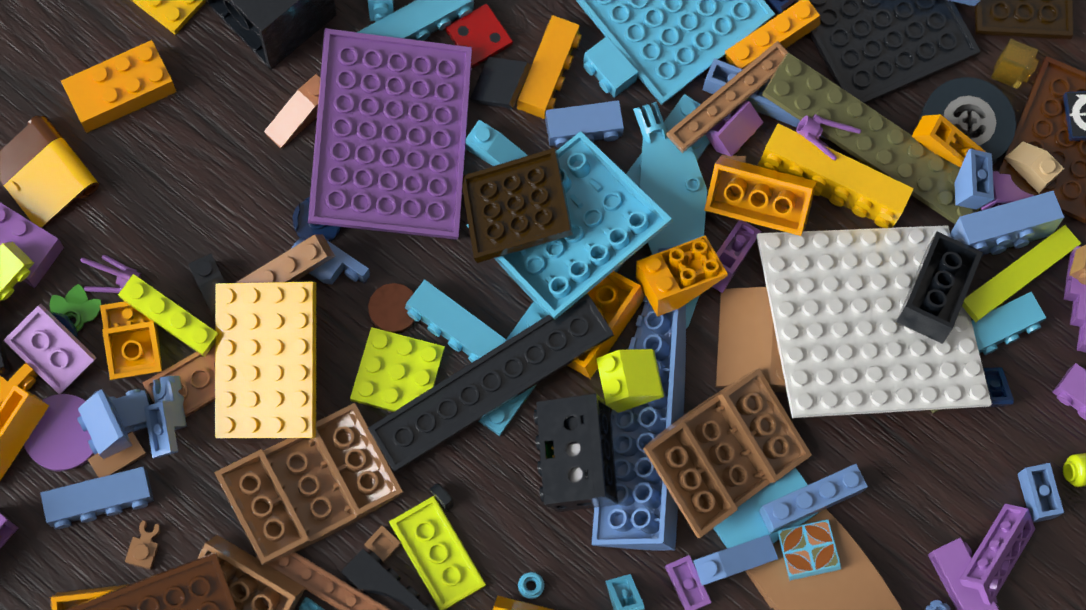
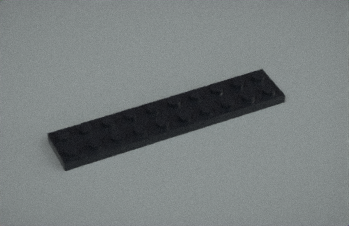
M586 293L558 318L554 319L551 315H547L373 424L368 429L396 473L613 337L614 333L588 293Z

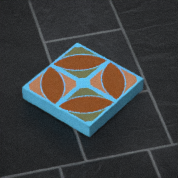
M829 520L777 530L789 580L841 570Z

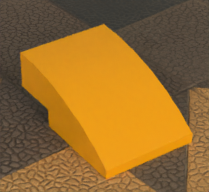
M125 301L100 305L110 380L162 372L157 324Z

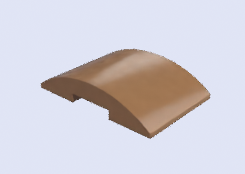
M759 368L696 406L667 427L643 448L697 538L705 535L736 512L738 507L770 483L778 481L812 455Z
M355 403L317 421L316 438H288L264 451L260 449L215 472L262 565L290 555L340 531L403 493Z
M827 509L821 511L802 525L829 520L841 570L789 580L780 540L773 544L778 557L777 560L745 571L767 604L774 610H902L868 557Z

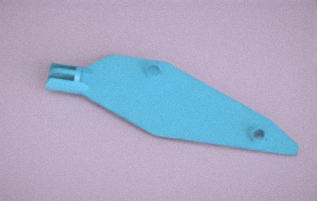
M657 102L652 103L651 107L648 104L643 105L642 112L639 107L633 109L643 136L639 187L673 220V222L648 242L652 255L658 253L659 248L675 247L704 236L706 214L704 209L707 200V188L692 146L684 153H681L666 136L669 130L665 127ZM699 296L686 304V328L689 326Z

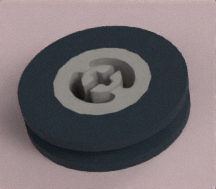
M971 77L952 79L940 85L925 103L919 118L920 122L922 116L941 114L964 134L967 132L969 138L975 132H979L981 135L977 138H971V140L987 153H992V165L1009 148L1016 130L1015 113L1005 94L993 84ZM965 111L960 117H954L955 113Z

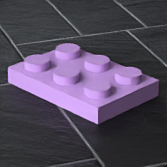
M39 304L3 340L58 394H61L96 359L42 304Z

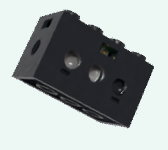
M598 394L536 402L537 410H534V421L538 425L539 435L536 436V447L540 451L541 461H538V473L542 476L543 484L539 492L544 505L558 512L618 505L610 407L606 405L605 400Z

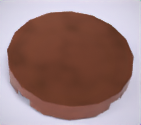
M397 283L385 284L376 289L370 297L368 305L370 319L374 325L381 330L392 333H401L409 329L415 320L408 316V310L405 309V306L414 294L413 291L405 285Z

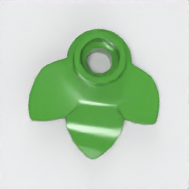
M79 284L74 286L65 298L52 295L50 300L51 311L64 314L69 319L76 318L74 325L77 332L83 328L84 323L93 321L100 312L101 300H88L85 290Z

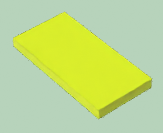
M434 496L389 521L439 610L448 609L486 586Z

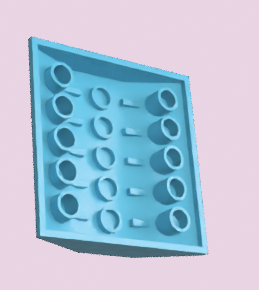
M581 131L557 150L573 235L494 258L525 293L554 319L558 318L673 222L672 218Z

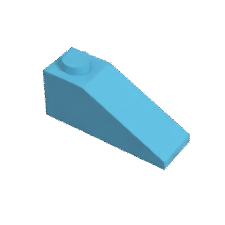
M478 120L465 139L466 150L492 166L528 156L504 135L481 120Z

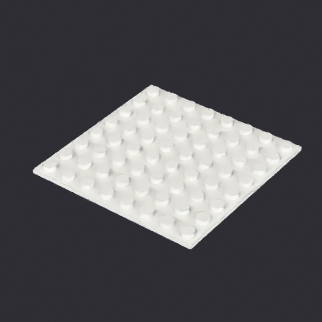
M948 225L803 231L801 236L788 232L757 234L792 418L989 407L992 405L971 317L963 307H961L955 325L943 344L896 322L927 246L936 231L951 237Z

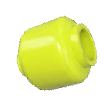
M1086 453L1069 456L1063 466L1065 479L1075 487L1086 486Z

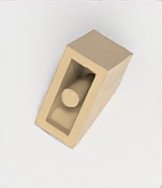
M1022 142L1005 157L1012 167L1038 193L1052 183L1064 170L1048 151L1026 142Z

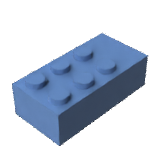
M1054 191L960 216L950 235L951 238L983 252L982 256L988 253L997 255L1004 252L1006 248L1013 246L1016 249L1028 245L1030 241L1052 235L1064 219V215Z

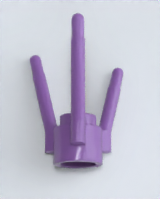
M817 114L813 118L809 116L803 117L796 130L798 134L812 142L832 160H836L837 157L826 148L830 147L819 139L823 132L820 124L858 134L861 133V129L823 119Z
M103 255L102 259L121 269L120 271L86 258L80 259L82 263L116 275V284L120 285V288L85 286V291L120 293L133 274L141 279V273H138L136 269L129 268L106 255Z

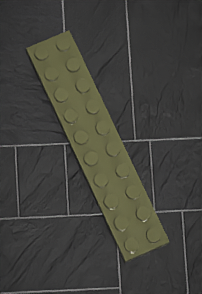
M789 52L784 56L762 96L800 121L805 116L813 118L817 114L823 119L861 129V133L858 134L820 124L823 128L822 136L870 168L914 188L911 193L913 197L952 223L956 224L960 216L979 211V209L975 210L956 206L955 180L960 167L925 148L911 134Z

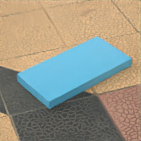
M795 467L778 481L770 483L740 505L736 512L713 529L727 549L768 534L771 537L772 543H775L779 540L778 531L769 533L759 510L763 505L801 489L808 484ZM816 514L811 515L805 519H802L783 529L800 526Z

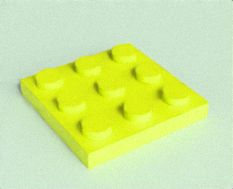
M371 327L350 400L391 412L396 411L434 387L445 346Z

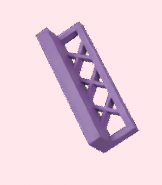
M1004 504L960 577L962 586L979 590L984 604H992L1035 531L1028 508Z

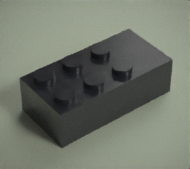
M936 231L927 246L896 322L943 344L955 325L983 252Z

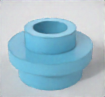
M534 572L524 574L518 582L519 592L528 599L539 597L544 590L542 577ZM530 581L536 584V588L532 591L526 587V584Z

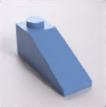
M768 534L696 559L693 562L703 586L777 560L778 557L771 537Z

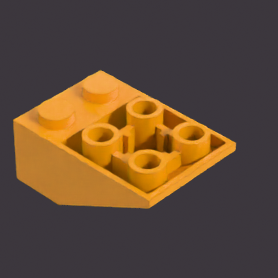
M706 235L636 261V279L657 317L681 308L728 276Z

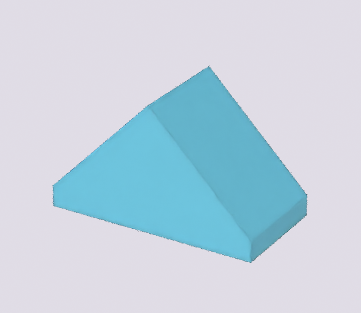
M631 574L606 581L613 610L645 609Z

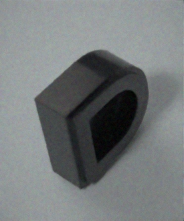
M436 483L429 489L446 512L453 507L452 497L440 484Z

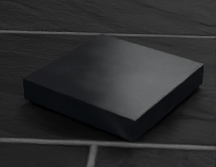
M488 57L470 100L476 104L513 109L531 65L524 61Z

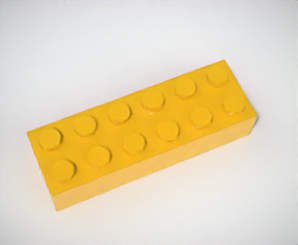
M777 124L765 147L759 166L817 181L814 195H822L836 206L849 208L853 214L859 217H867L873 220L879 227H894L914 188L826 147L837 157L836 160H832L802 135L783 125Z

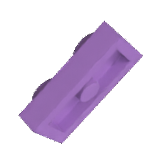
M690 555L665 566L685 610H698L712 603L704 585L702 586Z

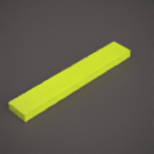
M1066 225L1062 226L967 296L962 307L975 323L1069 254L1081 242Z

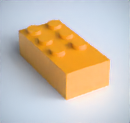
M152 40L61 80L86 133L176 93L173 81Z
M720 156L714 165L704 211L801 236L806 228L817 181Z

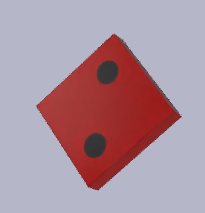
M487 3L446 27V32L455 45L472 47L471 68L476 67L486 61L488 57H493L513 45V41Z

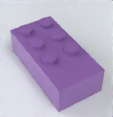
M0 203V245L2 243L14 242L34 262L29 269L31 273L23 281L35 288L64 247L57 237Z

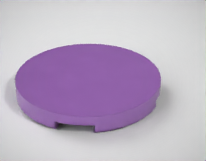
M58 394L43 399L49 407L24 444L27 453L37 464L52 471L61 472L84 465L88 462L87 459L94 456L88 440L92 438L88 430L85 432L82 430L77 419L81 416L78 408L86 401L69 394Z

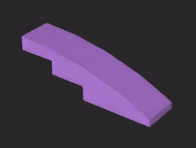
M1076 246L1069 256L1063 300L1073 301L1070 325L1080 327L1077 351L1086 352V285L1081 284L1078 279L1069 275L1076 249L1080 248V246Z

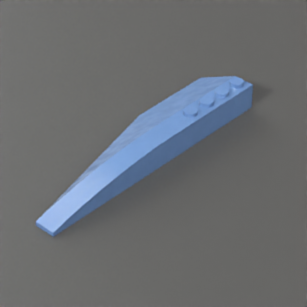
M672 247L659 248L658 253L670 249ZM645 295L642 314L638 315L636 322L637 330L635 337L631 338L628 350H654L664 397L620 413L612 409L611 425L618 505L594 508L592 545L650 551L675 550L678 505L643 448L667 427L684 416L686 304L679 309L657 317Z

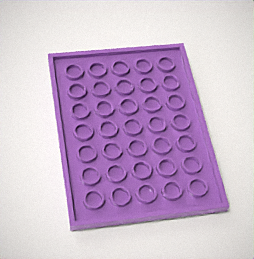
M325 28L308 223L458 239L472 47Z

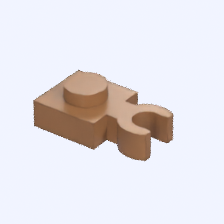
M142 521L139 525L141 537L140 539L132 537L125 563L152 570L159 544L153 542V539L159 535L161 528L159 524H155L154 530L148 533L145 530L147 522Z

